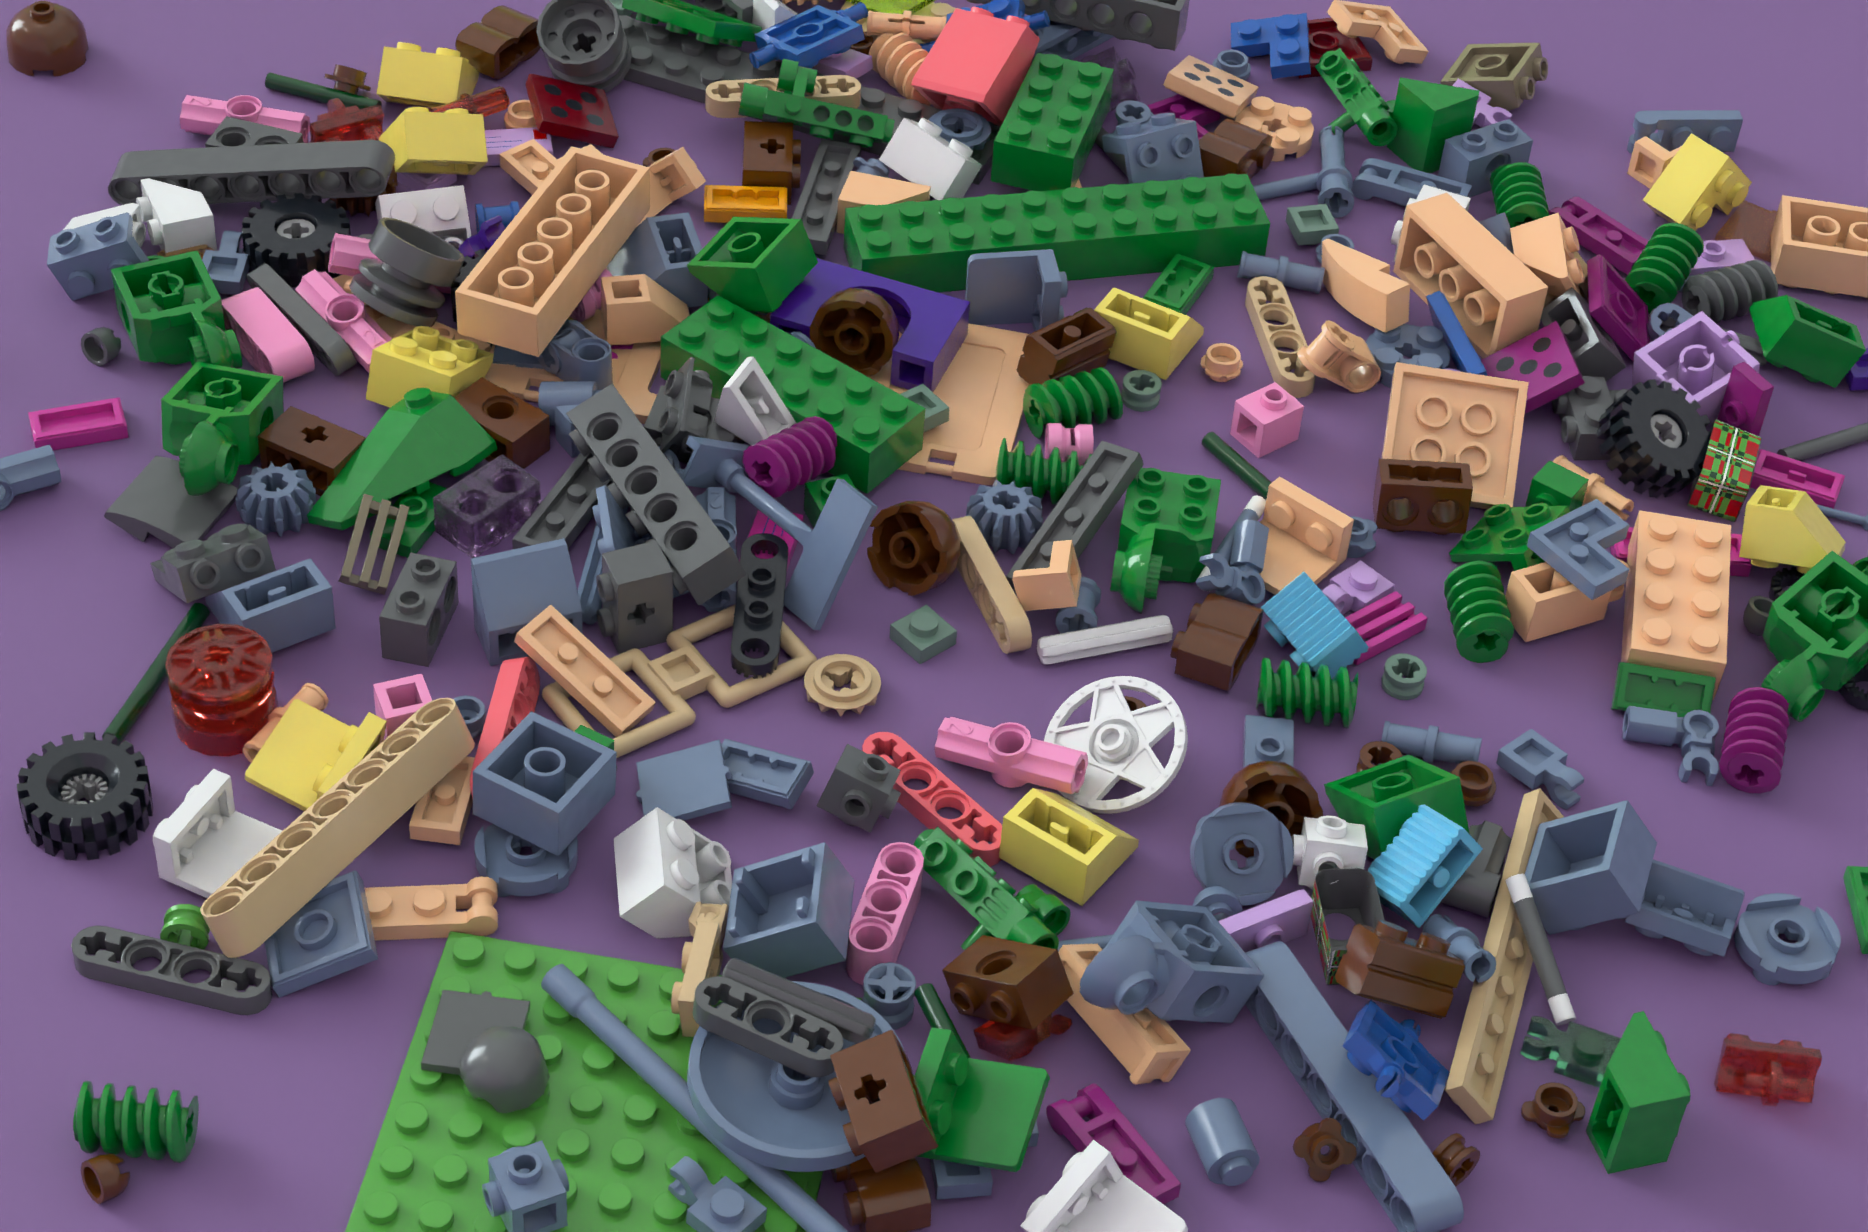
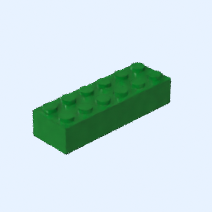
M719 295L661 336V378L667 380L673 370L678 371L690 357L695 358L693 371L703 370L710 375V379L713 381L711 397L720 399L723 387L747 357H754L796 423L803 421L807 417L817 416L825 419L833 426L837 435L836 460L833 468L828 472L834 476L848 474L854 486L866 494L923 448L926 408Z

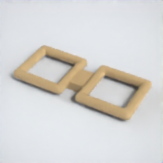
M735 605L670 632L666 642L672 652L652 661L637 648L609 658L624 673L633 670L669 711V714L613 738L614 751L617 752L616 759L692 725L695 722L696 714L687 704L686 699L707 690L722 707L731 708L805 675L809 666L817 660L816 656L782 621L780 646L792 659L778 665L776 670L773 669L771 675L767 673L764 678L758 675V679L750 677L729 686L692 643L732 627L735 613ZM554 682L544 687L542 698L568 729L575 731L580 725L594 730L568 699L571 695L560 684Z

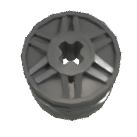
M552 0L546 5L539 16L536 32L540 47L548 61L553 77L558 80L603 89L605 93L620 84L630 69L632 53L614 5L609 0Z
M384 217L380 219L368 244L370 251L380 260L370 258L361 260L358 267L362 274L353 276L349 285L350 290L361 301L390 318L414 326L432 327L439 316L435 308L442 307L446 301L444 294L435 286H452L465 258L453 245L433 233L408 222Z

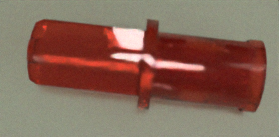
M499 86L472 96L464 93L460 95L459 100L438 107H432L429 109V112L444 113L449 109L463 108L467 109L469 114H483V117L506 110L510 100L506 90Z

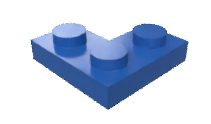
M1307 13L1285 14L1279 17L1257 20L1248 19L1242 22L1231 23V50L1241 51L1247 57L1270 55L1272 79L1311 74Z

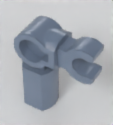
M1244 520L1236 523L1229 564L1224 556L1219 553H1211L1200 557L1199 562L1209 568L1211 575L1197 578L1196 584L1204 591L1216 589L1215 593L1249 605L1261 603L1265 596V584L1260 573H1262L1264 568L1269 528L1256 520Z
M1636 706L1627 707L1623 719V740L1669 747L1676 743L1681 749V755L1683 756L1678 770L1681 782L1687 783L1692 769H1698L1705 774L1706 785H1713L1719 771V763L1714 757L1715 738L1719 730V724L1712 714L1703 710H1693L1688 712L1683 718L1677 717V712Z

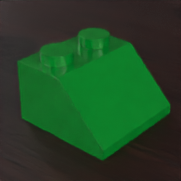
M732 217L687 264V267L692 275L724 299L746 311L770 313L782 305V301L796 286L804 281L805 276L815 267L818 261L801 219Z
M1409 754L1324 784L1326 795L1339 818L1347 823L1365 826L1368 845L1367 856L1373 859L1379 857L1382 852H1386L1387 845L1393 843V837L1399 836L1402 825L1407 819L1412 817L1413 813L1418 812L1419 805L1425 804L1463 827L1469 833L1460 777Z

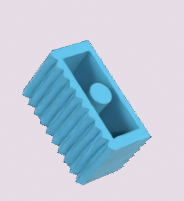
M1304 571L1261 606V609H1264L1265 614L1270 619L1263 626L1281 647L1289 641L1296 649L1289 656L1298 667L1302 662H1307L1311 674L1314 671L1316 673L1320 665L1324 664L1328 666L1332 679V677H1335L1340 666L1346 667L1351 665L1354 659L1360 658L1361 653L1367 652L1369 648L1355 628Z
M1423 804L1419 805L1418 812L1413 813L1412 817L1404 822L1399 836L1393 837V843L1388 844L1386 852H1382L1371 863L1368 872L1374 877L1380 903L1411 924H1414L1417 928H1420L1483 848L1463 827Z

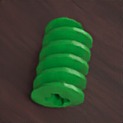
M1516 162L1499 166L1491 172L1490 183L1496 214L1505 212L1511 228L1550 215L1541 173L1535 165L1526 162Z
M1667 223L1656 228L1651 239L1632 267L1631 272L1627 275L1625 281L1648 306V314L1659 305L1674 301L1678 291L1685 282L1684 280L1687 279L1691 269L1697 263L1698 257L1703 253L1704 242L1701 236L1692 228L1678 223Z
M1099 367L1092 369L1090 373L1083 371L1076 373L1074 377L1067 375L1060 377L1058 381L1051 379L1044 381L1042 385L1039 383L1028 385L1023 397V411L1030 431L1036 438L1040 439L1043 433V426L1046 430L1047 423H1061L1065 428H1075L1076 421L1078 424H1091L1093 417L1097 424H1102L1107 420V412L1113 420L1121 419L1123 415V402L1120 390L1113 376L1106 369Z
M1003 438L998 455L996 480L1002 485H1009L1012 481H1015L1018 488L1031 487L1033 496L1041 498V501L1047 491H1050L1051 502L1053 505H1057L1092 454H1089L1083 465H1079L1077 451L1072 450L1067 460L1062 462L1060 451L1057 447H1054L1048 459L1043 458L1041 444H1036L1032 453L1026 455L1024 441H1019L1014 450L1008 452L1006 438Z
M1486 561L1467 562L1454 569L1444 582V595L1450 612V621L1453 625L1456 647L1460 655L1468 661L1476 663L1492 662L1501 659L1507 652L1508 642L1514 634V625L1510 619L1511 614L1507 607L1508 602L1504 594V586L1501 582V574L1498 568Z
M1263 658L1259 673L1256 710L1259 705H1263L1266 717H1273L1277 708L1282 707L1285 719H1292L1297 709H1302L1305 724H1310L1316 711H1320L1324 726H1330L1337 713L1341 715L1343 728H1349L1356 706L1358 672L1353 681H1350L1348 669L1340 666L1334 679H1331L1328 666L1321 664L1315 676L1312 677L1309 664L1302 662L1296 674L1293 675L1290 662L1282 660L1276 673H1274L1270 659Z
M84 1081L77 1097L73 1118L75 1140L79 1141L81 1150L85 1153L92 1154L97 1152L100 1146H102L106 1154L117 1155L124 1147L126 1155L130 1158H138L146 1150L148 1157L152 1160H160L169 1152L170 1158L174 1162L181 1163L187 1159L195 1143L199 1117L198 1096L193 1097L189 1107H183L180 1090H173L167 1104L161 1105L158 1088L152 1087L148 1092L145 1102L141 1103L138 1102L136 1086L129 1085L123 1099L116 1100L114 1084L107 1083L100 1098H94L92 1082Z

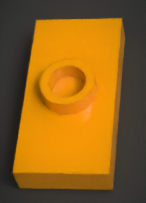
M705 185L704 222L728 223L732 217L787 218V188Z

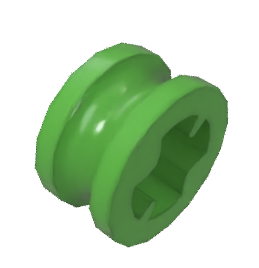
M179 904L169 908L164 916V926L160 933V939L204 950L209 941L208 934L210 929L201 914V907L192 904Z

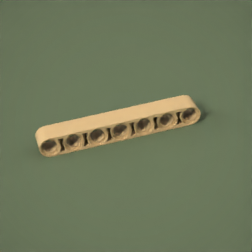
M436 699L418 709L205 900L200 909L201 914L225 956L228 958L245 956L260 947L474 749L475 742L454 699Z

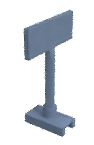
M689 436L686 444L694 451L685 469L675 468L686 486L700 488L724 487L728 492L739 493L803 546V553L785 589L784 606L813 630H820L878 506L844 479L837 478L814 529H811L749 478L743 465V451L751 445Z

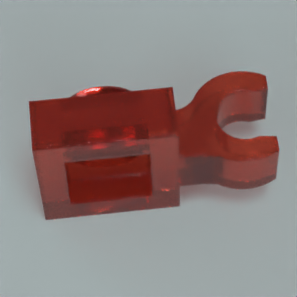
M1051 1013L1033 1030L989 1020L973 1031L979 1049L1012 1061L1028 1055L1035 1045L1050 1037V1033L1059 1035L1066 1032L1073 1023L1071 1018L1061 1014L1052 1017Z

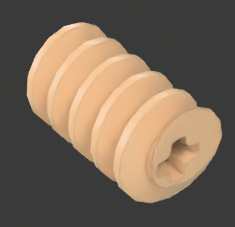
M885 33L877 37L868 55L872 56L873 70L905 99H914L922 104L932 105L911 85L913 77L928 52L922 49V46L913 41V38L906 33L896 35Z

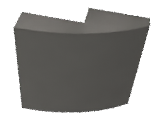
M155 456L107 509L104 517L142 542L152 534L170 547L175 548L186 541L203 540L236 501L235 497L237 496L238 488L232 484L221 483L206 494L199 496L189 495L185 488L184 478L180 473L179 460Z

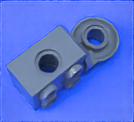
M1136 900L1106 947L1087 966L1080 980V993L1084 1000L1092 1005L1109 1010L1119 1009L1121 1013L1126 1015L1135 1014L1147 1008L1155 1016L1165 1021L1186 1020L1200 1023H1232L1265 975L1206 907Z

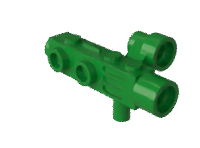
M1341 48L1324 53L1315 68L1346 109L1344 114L1328 125H1331L1333 134L1335 135V126L1340 127L1343 132H1346L1357 124L1372 145L1385 146L1396 137L1398 131L1397 124L1392 118L1395 100L1385 102L1354 59L1351 58L1349 60Z
M783 58L776 89L782 92L744 83L738 115L760 120L765 118L778 122L793 123V125L810 128L809 135L821 139L832 140L834 134L850 137L849 144L861 145L863 148H872L873 142L881 144V142L889 143L891 140L895 120L888 118L887 115L805 98V92L813 94L818 70L798 66V61Z
M938 826L935 830L928 829L923 831L916 838L913 846H916L924 857L923 869L980 922L962 943V949L966 950L982 935L1052 949L1058 948L1059 939L1057 935L1066 928L1071 912L1055 895H1046L1037 885L1030 884L1022 888L1015 896L1016 890L1003 878L996 879L994 877L996 872L979 856L974 858L971 855L973 850L959 838L954 840Z

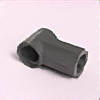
M1484 821L1480 825H1471L1469 828V834L1483 850L1440 903L1488 918L1502 876L1500 871L1508 853L1511 838L1504 833L1502 826Z

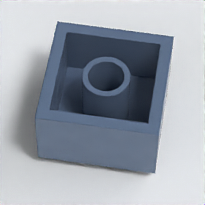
M531 711L473 770V815L559 856L615 795L617 752Z

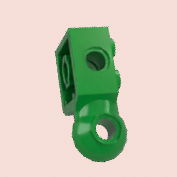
M197 250L111 269L117 311L140 361L165 362L172 365L191 361L192 367L196 362H203L237 369L242 368V356L237 337L233 329L225 330L221 297Z
M196 362L161 399L163 449L172 455L179 456L180 473L184 478L185 488L189 495H203L212 491L221 483L231 484L236 477L239 465L250 464L260 453L258 436L284 412L283 376Z
M1141 468L1128 486L1110 591L1120 593L1124 602L1134 611L1142 614L1145 598H1157L1159 580L1196 582L1206 566L1199 562L1200 557L1211 553L1221 485L1220 479L1207 478L1202 475L1161 471L1156 468Z
M1833 551L1772 603L1762 635L1768 650L1774 654L1779 663L1770 671L1761 687L1774 690L1789 703L1788 717H1792L1798 722L1803 721L1818 706L1825 694V689L1838 691L1868 664V576Z

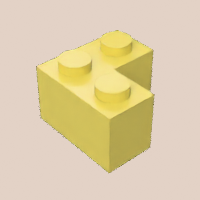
M1691 133L1643 198V201L1656 214L1670 223L1683 224L1696 231L1708 222L1712 215L1713 207L1729 215L1734 207L1739 206L1745 200L1749 191L1748 187L1752 182L1728 155Z

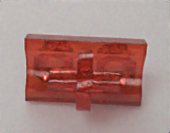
M339 98L331 99L328 101V113L317 115L318 121L310 123L311 141L309 143L379 140V137L383 134L384 113L379 104L359 110L356 105L345 108Z
M1730 1033L1723 1040L1714 1080L1715 1089L1718 1092L1759 1096L1764 1106L1776 1107L1779 1099L1812 1103L1815 1078L1821 1066L1822 1055L1820 1049L1805 1048L1799 1041L1781 1040L1777 1044L1752 1041L1748 1035Z

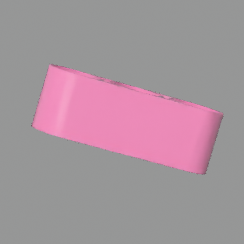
M255 287L221 300L225 330L233 329L241 354L257 372L283 376L284 383L314 371V357L307 341L261 289Z
M896 842L882 848L851 922L846 971L854 982L863 985L865 974L873 966L880 963H896L920 901L924 857L916 846L909 843Z

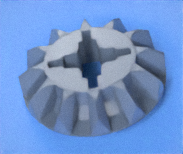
M959 108L939 111L929 118V121L942 129L939 136L949 143L953 138L972 150H982L985 143L990 141V124L983 116L976 112ZM958 129H962L961 134L955 132H958Z

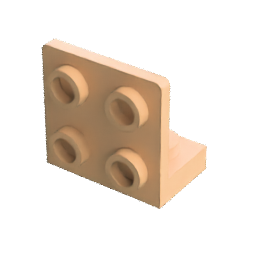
M1280 476L1268 487L1264 516L1260 521L1261 524L1269 528L1264 568L1262 573H1260L1264 580L1265 589L1276 595L1303 571L1316 585L1346 560L1354 523L1353 518Z

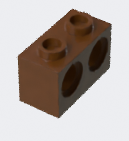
M1379 458L1373 496L1374 522L1377 525V529H1386L1392 532H1403L1405 530L1425 531L1438 535L1466 533L1473 491L1469 464ZM1403 497V499L1395 500V498Z

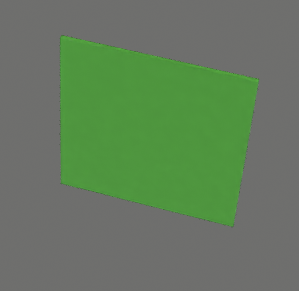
M450 931L345 1232H508L500 1215L496 1217L490 1215L484 1200L482 1185L489 1182L488 1158L500 1155L509 1148L524 1147L541 1140L551 1161L561 1160L569 1181V1191L567 1192L568 1226L551 1232H697L686 1223L687 1209L690 1206L678 1200L668 1190L669 1185L676 1180L670 1174V1169L684 1156L693 1159L700 1165L711 1184L715 1185L724 1176H727L767 1208L766 1221L754 1232H806L578 1018L572 1017L541 987L546 973L554 966L564 964L595 993L597 999L687 1082L690 1047L694 1037L682 1036L680 1015L673 1014L671 1009L673 985L676 981H683L684 973L682 969ZM443 990L480 995L488 991L494 997L530 1001V1011L525 1031L534 1036L540 1044L550 1077L544 1094L528 1108L510 1113H499L486 1100L480 1097L474 1099L460 1075L421 1070V1061ZM719 1000V1002L716 1005H712V1007L718 1006L723 1001ZM783 1170L817 1202L823 1171L794 1172Z

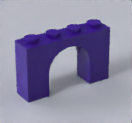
M817 258L818 263L805 276L804 281L796 286L782 301V305L770 315V324L787 333L801 332L810 339V325L819 307L834 293L849 288L868 289L881 295L893 308L899 322V332L902 333V336L892 350L890 384L908 390L924 384L934 392L967 337L970 302Z

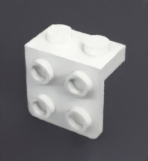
M213 769L199 785H194L188 791L184 802L169 818L163 819L154 832L153 845L159 878L208 898L279 835L282 830L235 811L231 776Z
M1095 1140L1083 1152L1075 1154L1067 1162L1060 1180L1047 1195L1038 1197L1032 1203L1027 1212L1026 1220L1020 1225L1024 1232H1188V1227L1180 1216L1124 1176L1111 1153Z

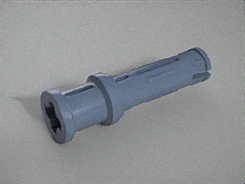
M1330 125L1324 127L1319 133L1322 170L1317 176V189L1320 192L1318 205L1327 204L1333 218H1339L1347 215L1353 209L1354 195L1351 191L1353 178L1345 166L1344 132L1340 127L1335 126V135H1332V127Z

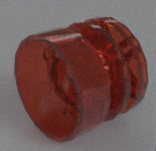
M213 624L196 628L185 634L168 651L165 667L168 677V688L172 697L173 722L178 738L191 750L208 756L229 757L243 753L244 745L269 722L268 715L278 707L277 692L274 686L273 656L268 642L256 631L237 624Z

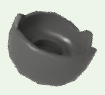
M493 1026L485 1029L470 1041L460 1060L461 1075L464 1078V1084L474 1099L480 1097L486 1100L499 1113H510L528 1108L544 1094L550 1077L538 1041L527 1031L514 1026Z

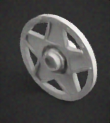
M1115 676L1092 682L1072 694L1059 707L1051 719L1044 741L1086 752L1088 755L1085 780L1079 792H1074L1073 794L1058 792L1064 798L1087 811L1113 814L1130 811L1150 802L1170 785L1184 761L1188 733L1186 722L1179 706L1162 687L1138 677ZM1121 689L1147 693L1161 703L1131 711ZM1093 697L1089 722L1063 726L1078 707ZM1175 727L1174 748L1169 762L1164 769L1151 748ZM1120 779L1143 789L1122 799L1102 800Z

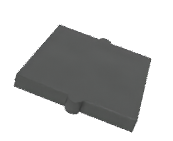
M443 990L421 1061V1070L460 1075L461 1079L464 1080L461 1075L460 1060L470 1041L485 1029L493 1026H514L525 1030L530 1011V1001L494 997L488 991L480 995Z

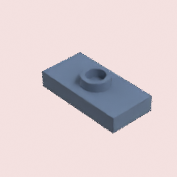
M1246 715L1243 732V768L1260 761L1285 762L1294 767V720Z
M724 739L722 743L725 766L729 767L732 777L728 780L730 793L792 810L814 774L811 761L729 739Z

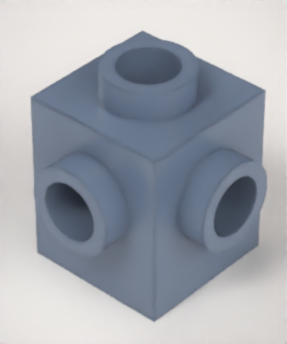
M542 1140L524 1147H512L500 1155L488 1158L489 1182L482 1185L484 1200L492 1217L500 1215L508 1232H551L568 1226V1177L560 1159L551 1161Z

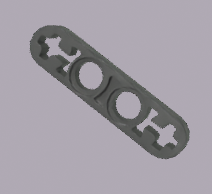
M264 263L246 275L252 289L258 287L304 337L312 353L335 376L341 375L356 365V359L343 338L268 264Z
M99 925L87 927L78 932L71 944L76 970L80 975L89 979L238 1015L257 1014L264 1010L272 999L269 971L263 965L241 958H228L224 954ZM154 957L161 961L159 966L153 970L139 971L133 968L136 961L142 958ZM204 969L211 973L207 980L200 983H189L182 979L191 970Z

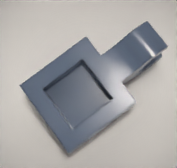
M225 230L222 235L219 251L205 250L202 261L220 294L236 295L242 293L250 267L248 254L244 253V249L239 248L242 232Z
M1529 729L1499 749L1496 764L1532 790L1543 783L1551 799L1563 809H1569L1580 801L1581 796L1572 790L1584 783L1585 778L1577 770L1566 766L1567 753L1533 729Z
M684 1156L670 1169V1174L676 1180L669 1185L668 1190L678 1200L690 1206L687 1209L686 1223L697 1232H754L766 1221L767 1208L727 1176H724L713 1185L700 1165L687 1156Z

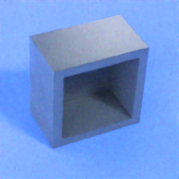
M1628 800L1539 824L1525 876L1542 924L1549 935L1568 930H1579L1588 925L1612 919H1623L1640 912L1657 842Z

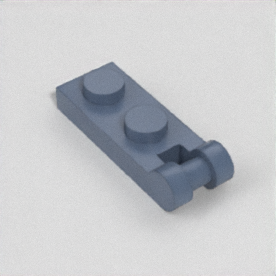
M1739 110L1639 111L1634 117L1633 128L1635 133L1629 137L1627 150L1632 154L1635 141L1647 136L1670 152L1682 146L1692 133L1721 152H1734L1743 118Z
M1369 158L1363 162L1359 175L1353 181L1351 191L1355 197L1361 200H1367L1374 196L1406 207L1410 198L1416 199L1423 185L1469 198L1472 185L1380 159Z

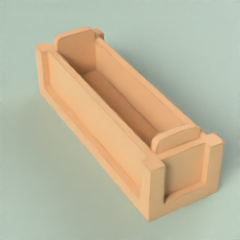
M1098 944L1062 945L1058 953L1074 993L1067 999L1070 1005L1131 1074L1129 1078L1133 1084L1150 1083L1154 1079L1170 1082L1191 1049L1165 1020L1158 1018L1147 1008L1135 1014L1126 1015L1121 1013L1119 1009H1104L1085 1001L1080 993V980L1087 966L1103 949Z

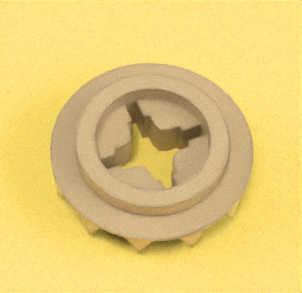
M834 654L822 657L809 666L804 676V688L806 689L808 702L818 703L821 713L835 709L841 717L846 710H852L857 714H861L865 705H875L877 695L881 692V678L877 669L868 661L854 655ZM851 680L850 689L844 687L840 691L834 690V686L841 687L845 683L848 684Z

